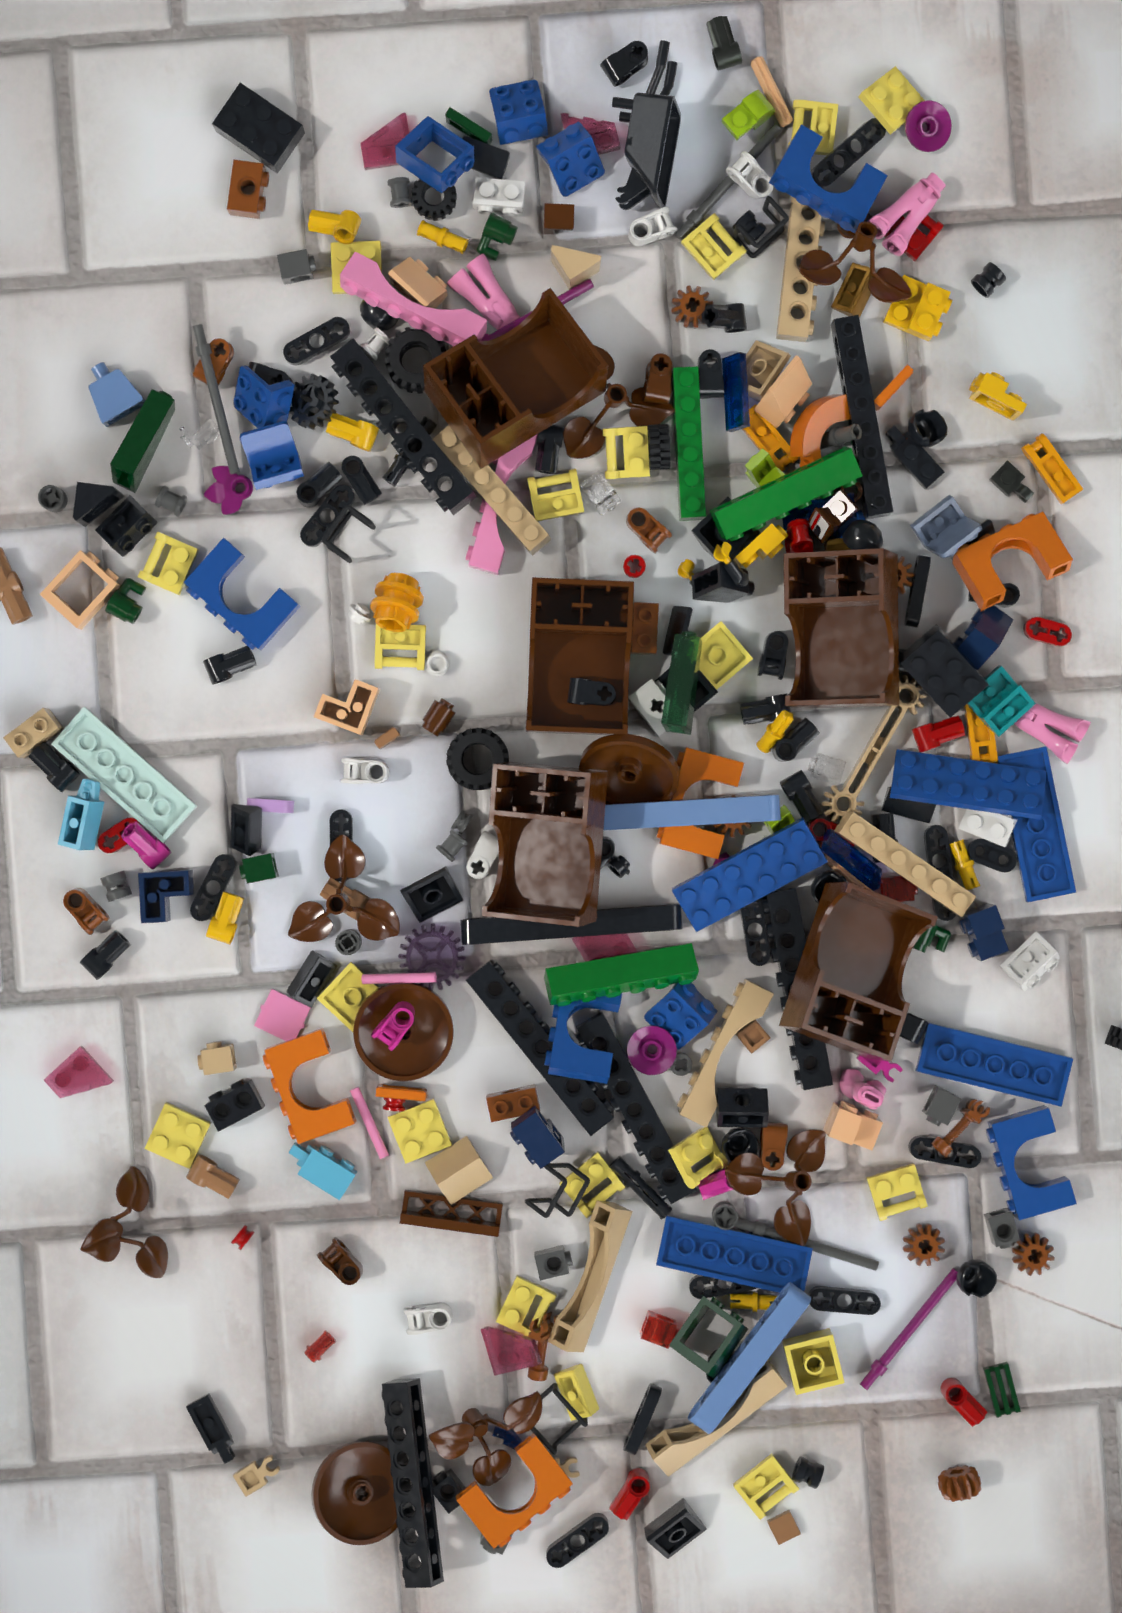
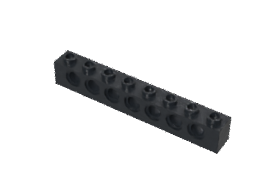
M859 315L837 318L832 321L830 326L842 393L847 395L850 419L847 422L848 426L858 424L862 430L861 438L851 441L854 456L863 475L858 478V482L863 490L861 500L865 520L889 516L893 513V506Z
M354 338L330 356L335 363L331 366L340 378L343 376L349 381L346 385L354 397L361 396L364 400L361 406L369 416L375 414L379 419L376 425L384 435L389 433L394 440L391 442L393 447L399 454L404 452L409 458L406 461L407 465L414 474L418 471L424 477L421 483L429 493L434 490L439 496L435 501L444 512L449 510L454 516L477 498L470 486ZM355 367H362V372L359 375H351ZM372 385L377 386L374 394H366L368 387ZM384 405H392V409L389 413H381V409ZM399 424H407V429L403 433H396V428ZM414 443H422L420 451L411 452V447ZM437 462V467L434 471H426L428 463ZM445 481L452 482V487L448 491L441 490V485Z
M796 888L773 891L767 894L765 899L761 900L764 914H769L770 923L766 924L768 937L773 938L775 948H771L773 963L778 962L779 972L775 973L777 986L783 989L784 997H780L782 1011H784L790 987L797 972V969L787 971L785 963L790 958H796L799 966L806 944ZM780 909H786L789 913V918L786 922L780 923L776 919V913ZM786 933H790L793 936V943L789 947L781 945V937ZM786 1029L787 1036H792L793 1045L789 1046L792 1061L796 1060L798 1070H794L796 1085L801 1084L803 1090L833 1085L826 1044L813 1038L808 1044H801L799 1042L800 1033ZM808 1056L816 1058V1065L811 1069L804 1067V1060Z
M489 960L466 979L467 983L587 1133L592 1136L614 1118L612 1113L614 1107L606 1098L601 1100L596 1093L599 1089L593 1081L576 1079L580 1082L579 1089L569 1091L566 1088V1083L568 1080L575 1078L548 1074L549 1066L544 1065L546 1052H538L535 1049V1043L539 1040H545L549 1044L548 1050L552 1051L553 1042L548 1041L550 1027L544 1020L541 1022L537 1020L534 1016L537 1012L529 1001L524 1003L518 996L521 993L513 981L508 983L503 975L506 973L497 962L493 964ZM496 981L502 985L503 990L500 994L494 995L489 992L488 985ZM508 1001H514L518 1005L517 1012L514 1014L506 1013L504 1004ZM528 1020L532 1022L534 1028L530 1033H523L520 1030L519 1025L522 1021ZM587 1098L593 1099L596 1103L595 1108L590 1111L584 1110L581 1106L583 1100Z
M603 1012L577 1025L578 1032L575 1033V1036L581 1047L586 1045L588 1049L613 1053L612 1059L618 1062V1067L614 1071H610L608 1083H601L604 1090L609 1089L613 1098L610 1101L616 1113L622 1112L625 1120L621 1122L628 1135L633 1133L637 1141L633 1144L639 1156L645 1155L648 1161L645 1167L651 1178L656 1176L660 1185L657 1186V1189L662 1199L668 1198L670 1204H673L697 1191L696 1187L691 1189L685 1184L668 1151L674 1145ZM603 1037L606 1040V1046L603 1049H595L592 1046L594 1038ZM619 1081H627L630 1084V1088L625 1093H619L615 1089L616 1084ZM631 1103L641 1105V1111L637 1115L628 1113L627 1108ZM650 1125L653 1128L652 1134L648 1137L641 1136L639 1134L641 1126ZM662 1147L665 1153L663 1157L656 1159L651 1156L652 1149ZM666 1169L676 1171V1177L673 1180H665L662 1177Z
M420 1378L392 1380L382 1384L381 1395L385 1408L384 1421L388 1434L387 1447L391 1460L390 1473L393 1477V1498L396 1503L397 1512L396 1524L400 1537L399 1550L403 1563L402 1575L405 1580V1588H431L444 1582L421 1382Z

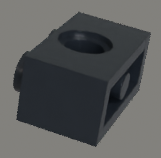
M717 1088V1127L767 1128L769 1116L767 1088Z

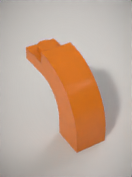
M833 394L819 398L809 404L797 418L792 430L790 453L791 457H800V467L822 458L820 451L821 440L825 431L831 425L850 419L846 394Z

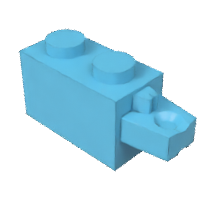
M82 779L77 796H68L58 845L76 850L95 849L104 807V801L99 800V781Z
M295 1142L289 1151V1154L299 1159L297 1165L301 1169L298 1175L338 1200L342 1198L357 1173L353 1163L344 1158L340 1161L332 1156L334 1154L332 1150L323 1145L320 1148L316 1145L315 1147L308 1145L307 1148H304Z

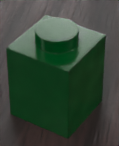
M274 853L242 859L243 864L239 865L242 880L246 879L247 884L279 877Z

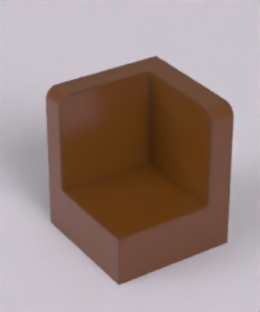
M544 203V234L554 235V230L574 229V204Z

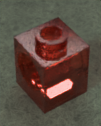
M902 876L879 878L881 895L899 902L915 901L914 895H918V887Z
M648 1310L640 1331V1339L669 1349V1344L680 1329L677 1328L676 1320Z

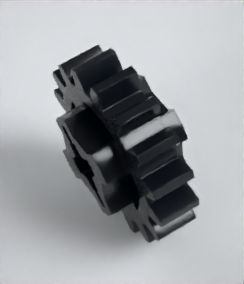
M311 374L310 378L303 376V383L295 382L297 388L293 392L292 407H290L289 411L293 415L291 419L304 428L308 427L315 430L316 425L322 428L324 420L331 421L330 413L336 414L337 412L333 406L339 404V401L334 399L338 391L333 389L335 384L322 375Z

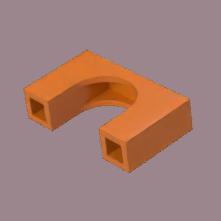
M1040 512L1036 515L1029 514L1021 522L1014 525L1007 524L997 533L983 535L975 543L960 546L954 554L952 564L978 607L983 611L1002 602L1006 593L1004 585L991 564V558L996 553L1005 549L1025 551L1035 560L1047 581L1069 571L1073 559L1044 512Z
M686 747L684 752L679 751L676 762L680 766L679 782L675 794L669 801L683 800L687 789L692 784L701 780H711L738 787L744 763ZM691 825L659 827L656 838H660V844L718 859L725 835Z
M323 1028L270 1046L264 1050V1064L267 1069L271 1068L274 1076L271 1079L273 1089L276 1093H280L282 1101L279 1102L281 1111L284 1116L288 1115L291 1125H288L290 1136L292 1139H296L298 1144L355 1124L357 1120L349 1098L322 1107H311L303 1104L293 1092L292 1077L295 1069L304 1062L331 1052Z
M534 1433L514 1448L533 1473L535 1479L533 1495L525 1505L512 1510L502 1509L492 1503L476 1481H473L455 1496L457 1502L493 1549L497 1546L501 1548L512 1539L511 1534L517 1529L519 1531L524 1530L532 1522L530 1519L534 1515L545 1513L551 1507V1501L556 1497L561 1499L571 1490L572 1481Z

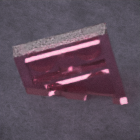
M406 113L400 114L360 143L365 170L399 165L396 163L395 146L409 134Z
M561 113L564 130L569 125L579 121L592 136L599 155L621 150L614 122L596 121L588 117L579 119L569 117L568 113Z
M627 934L572 938L585 962L638 953Z
M80 1046L44 1079V1082L59 1098L106 1086L114 1081L83 1046Z
M489 1326L481 1329L494 1376L542 1363L534 1339Z

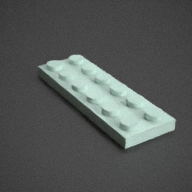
M86 707L81 709L51 743L53 747L87 777L99 781L100 788L162 843H165L197 807L193 801Z

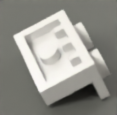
M475 177L473 209L478 210V213L491 214L493 211L502 212L505 216H517V213L523 214L525 181Z
M966 809L959 829L1000 846L1007 847L1018 819L1013 818L1011 815Z
M1036 931L1000 966L1019 984L1023 991H1026L1028 988L1033 989L1040 982V977L1046 971L1050 972L1058 965L1060 956L1057 950Z

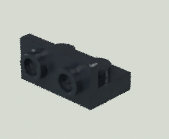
M129 495L95 531L111 548L124 557L152 530L157 521Z

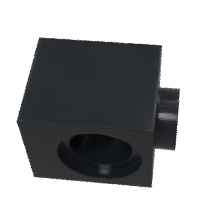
M449 1469L447 1472H444V1470L440 1471L432 1478L434 1496L449 1514L460 1506L455 1496L466 1487L452 1469ZM449 1484L455 1488V1491L447 1494L443 1492L442 1487Z

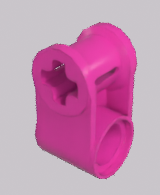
M405 1001L398 1002L377 1025L371 1037L374 1039L377 1037L388 1045L390 1051H393L414 1022V1007ZM400 1011H406L410 1017L406 1020H401L396 1014Z

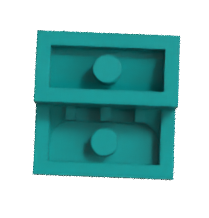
M998 665L985 677L989 685L968 702L967 705L997 737H1000L1036 703L1022 686L1018 685L1001 665Z

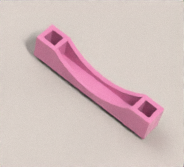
M354 252L340 273V287L347 294L356 295L364 299L370 306H377L385 310L390 316L408 322L413 328L428 332L438 341H445L454 347L474 334L481 341L486 334L487 319L466 308L455 310L435 309L410 301L399 294L388 283L381 273L377 262L357 252Z
M538 434L493 461V464L497 465L495 473L504 484H506L512 473L523 462L532 457ZM482 499L479 512L483 513L481 523L476 521L472 535L476 537L474 546L469 545L466 560L469 561V567L498 575L505 550L498 533L497 514Z

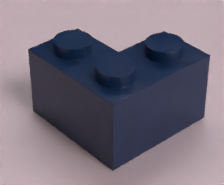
M994 605L983 611L978 608L971 617L972 621L963 632L966 635L963 638L958 636L953 642L978 670L1000 646L1014 620Z
M193 870L138 873L141 923L171 921L169 897L194 895Z
M986 903L967 910L963 917H961V920L958 921L962 933L967 934L970 940L967 947L972 958L976 957L977 960L984 961L1009 951L1002 933L1005 927L996 905Z
M536 1106L511 1122L512 1131L510 1135L517 1145L522 1144L527 1150L525 1155L532 1165L536 1163L542 1169L565 1153L563 1136L550 1119L546 1120Z

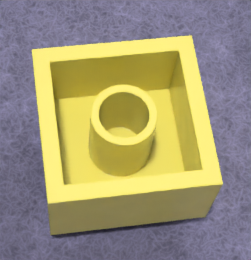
M830 1328L782 1340L796 1395L845 1383Z

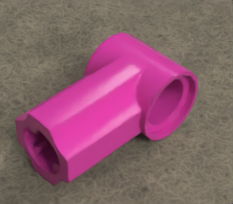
M137 821L130 823L121 835L122 839L138 853L142 861L152 870L172 853L165 843H162L157 837L154 838Z
M725 1169L711 1173L702 1179L698 1185L703 1200L734 1190L726 1179Z

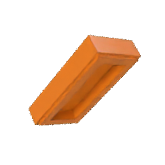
M908 364L874 400L876 411L913 374L914 370Z
M379 1084L376 1087L375 1096L426 1101L427 1090L425 1088Z

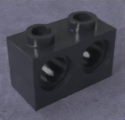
M241 1079L230 1085L232 1090L224 1094L220 1090L208 1097L210 1101L204 1106L218 1132L264 1108L265 1104L252 1079L247 1082ZM241 1091H246L250 1094V1103L244 1104L239 1100V1093ZM218 1103H224L228 1106L229 1113L227 1115L218 1113Z

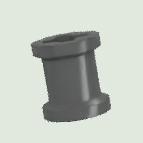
M396 177L389 179L387 183L391 187L392 195L390 206L392 208H402L412 205V199L409 198L408 193L409 178Z
M163 486L157 496L155 506L167 508L173 511L175 516L179 517L188 498L185 495L181 497L169 491L168 487Z
M451 829L449 837L442 845H438L436 849L453 862L455 860L454 856L463 846H467L468 842Z

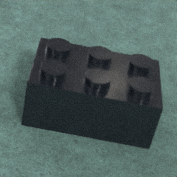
M241 82L212 123L218 134L277 174L305 134L301 123Z
M937 624L899 656L900 664L950 718L989 685L986 678Z

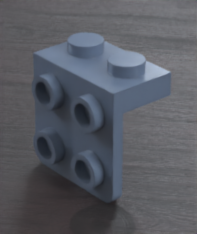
M951 495L945 497L910 524L924 548L941 558L953 556L960 546L974 540L982 530L978 522L964 515Z

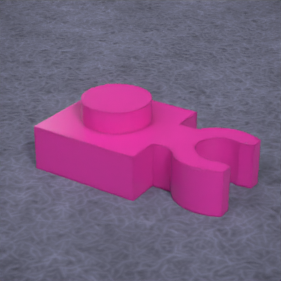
M859 1055L856 1057L876 1075L882 1070L884 1077L890 1082L894 1081L889 1076L890 1069L896 1068L899 1072L903 1071L897 1063L867 1059Z

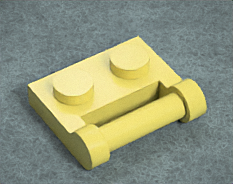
M794 100L792 109L795 112L791 141L801 124L803 125L804 112L812 111L810 130L823 137L814 154L827 156L833 151L838 104Z
M715 213L681 241V244L713 281L747 252L744 246H739L720 224V219ZM712 228L731 250V255L727 256L706 232L708 229Z
M647 426L603 428V436L606 439L607 458L605 479L650 476ZM618 435L623 436L624 470H617L615 436Z
M570 469L568 473L542 478H527L534 517L537 522L584 513L576 469ZM571 482L572 489L538 495L537 488Z
M157 532L154 537L156 539L145 567L143 571L140 570L137 577L180 595L185 584L184 581L189 575L199 550ZM165 544H168L172 547L157 578L152 573Z
M376 624L375 669H383V667L417 668V670H425L426 625H410L409 630L406 629L404 632H392ZM383 649L417 650V658L383 657Z
M708 1127L698 1129L668 1150L685 1184L691 1189L697 1187L702 1179L715 1170L722 1169L728 1165L727 1159L720 1152ZM709 1155L711 1162L694 1173L691 1166Z
M596 1152L577 1168L590 1179V1183L583 1196L607 1177L612 1183L587 1203L581 1198L577 1207L586 1218H589L593 1213L592 1211L597 1200L606 1201L618 1190L621 1192L626 1187L599 1152ZM572 1172L566 1177L567 1185L564 1191L574 1202L585 1181Z
M914 1163L866 1177L879 1221L886 1220L888 1216L917 1207L920 1209L928 1207ZM912 1191L915 1193L916 1198L883 1207L882 1200Z
M516 1275L496 1322L529 1338L530 1326L524 1325L523 1321L535 1295L537 1294L542 1297L532 1319L533 1321L539 1318L537 1323L539 1328L551 1302L555 1301L557 1294Z
M772 1453L733 1483L734 1488L760 1520L766 1516L768 1510L791 1492L794 1494L799 1490L798 1485L792 1480ZM783 1480L784 1486L760 1505L756 1502L757 1499Z

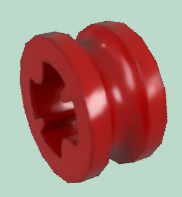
M630 555L623 564L625 574L631 578L640 577L646 567L644 559L638 555ZM633 560H638V566L641 567V570L631 573L630 566L627 565L628 562L631 561L633 563Z
M384 1097L386 1104L383 1105L384 1110L405 1111V1107H403L405 1099Z
M244 1225L231 1243L238 1244V1249L241 1250L255 1232L248 1231L247 1226Z

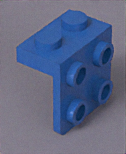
M537 80L494 87L489 90L500 145L549 135L546 113Z
M579 121L569 125L565 130L547 138L536 146L538 153L548 164L563 197L569 196L600 178L605 173L592 136Z
M241 366L233 405L257 428L281 421L287 422L295 385L290 380L268 385L248 366Z
M286 421L240 434V441L251 468L256 490L270 488L276 484L304 477L301 460Z
M675 983L669 993L646 1012L644 1019L651 1026H659L667 1030L674 1038L677 1050H680L709 1025L718 1011L714 1008L711 1001L705 999L697 991L693 983L687 985Z

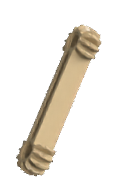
M903 675L902 683L899 680V693L902 689L908 690L911 694L910 701L903 703L899 699V706L888 707L840 792L835 785H832L831 790L834 794L824 793V796L830 800L829 802H821V805L830 807V809L824 812L825 816L834 813L831 817V822L835 823L839 816L841 821L848 810L859 816L862 815V812L856 809L857 806H864V802L856 801L858 794L907 709H909L912 715H916L917 709L915 706L919 708L924 707V704L919 699L926 698L927 695L924 693L919 694V690L923 688L920 685L914 686L917 682L914 678L908 683V676ZM897 707L899 709L898 714L886 735L881 737L880 734ZM863 763H867V768L853 792L850 793L849 787ZM840 797H846L849 801V807L845 811H841L837 807V800Z

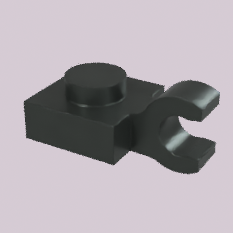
M1008 460L989 479L1006 496L1014 492L1024 503L1034 494L1031 489L1021 483L1025 476Z

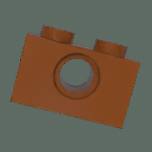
M233 159L227 210L230 215L260 219V212H264L266 207V197H263V190L269 184V172H266L263 163ZM247 185L255 186V191L250 195L243 193V189Z
M633 603L631 654H657L659 603Z
M535 1084L495 1092L486 1096L491 1122L519 1117L534 1106L540 1111Z

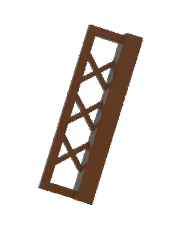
M405 1190L399 1224L499 1237L503 1203L461 1198L452 1207L445 1195ZM409 1197L420 1198L425 1205L419 1211L407 1210ZM425 1199H430L432 1201L427 1203ZM436 1201H444L449 1210L443 1215H439L430 1206ZM462 1204L470 1206L474 1213L468 1218H461L455 1209ZM474 1206H481V1208L476 1210ZM487 1207L497 1209L496 1221H485L479 1213ZM428 1209L430 1213H425L423 1211ZM451 1212L454 1214V1216H447ZM475 1216H477L480 1220H476V1219H472V1218L475 1217Z

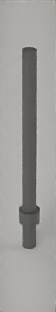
M774 124L748 153L756 159L781 132V128ZM729 175L696 211L692 210L686 217L687 221L675 233L679 240L682 241L694 227L697 228L704 221L703 217L735 183Z
M203 325L192 326L197 342L195 349L197 356L201 358L230 475L239 473L210 356L212 354L210 343L207 344Z
M738 1218L737 1224L734 1226L752 1232V1235L766 1236L778 1241L795 1244L782 1238L775 1229L767 1227L766 1223L756 1221L754 1223ZM809 1239L804 1246L813 1248L814 1252L876 1271L879 1265V1261Z

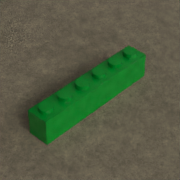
M698 366L676 367L672 370L679 521L703 520L706 517L699 371Z
M843 447L711 509L710 513L721 538L735 541L743 537V532L751 528L753 531L763 528L767 525L766 521L775 518V520L782 519L789 515V510L796 507L803 509L811 505V500L819 496L821 499L831 496L835 493L834 489L840 486L847 488L856 484V479L863 475L852 448Z
M690 943L546 968L544 981L550 1005L566 1006L573 1001L582 1000V1002H590L595 1000L596 997L601 996L613 998L624 992L635 994L643 992L647 988L663 989L675 983L687 985L696 980L699 968L693 945Z

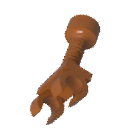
M969 1100L965 1108L960 1110L964 1115L960 1119L961 1121L945 1137L941 1138L938 1136L931 1143L944 1157H947L953 1150L951 1144L969 1126L968 1124L971 1122L979 1124L982 1121L980 1118L986 1117L989 1114L990 1107L984 1110V1106L981 1105L983 1101Z
M552 1311L544 1315L541 1327L538 1328L537 1326L539 1318L530 1323L531 1332H529L528 1337L538 1341L535 1363L529 1365L527 1375L528 1378L534 1381L547 1380L548 1367L544 1365L548 1339L554 1325L551 1321Z

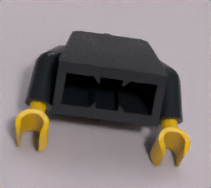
M723 542L722 547L717 544L713 555L716 560L724 561V563H717L694 574L692 572L695 568L694 562L689 559L681 562L678 568V575L682 578L690 579L689 583L692 585L693 600L728 603L745 595L750 596L753 594L755 589L754 582L749 581L747 569L740 568L734 558L729 557L732 548L728 542Z

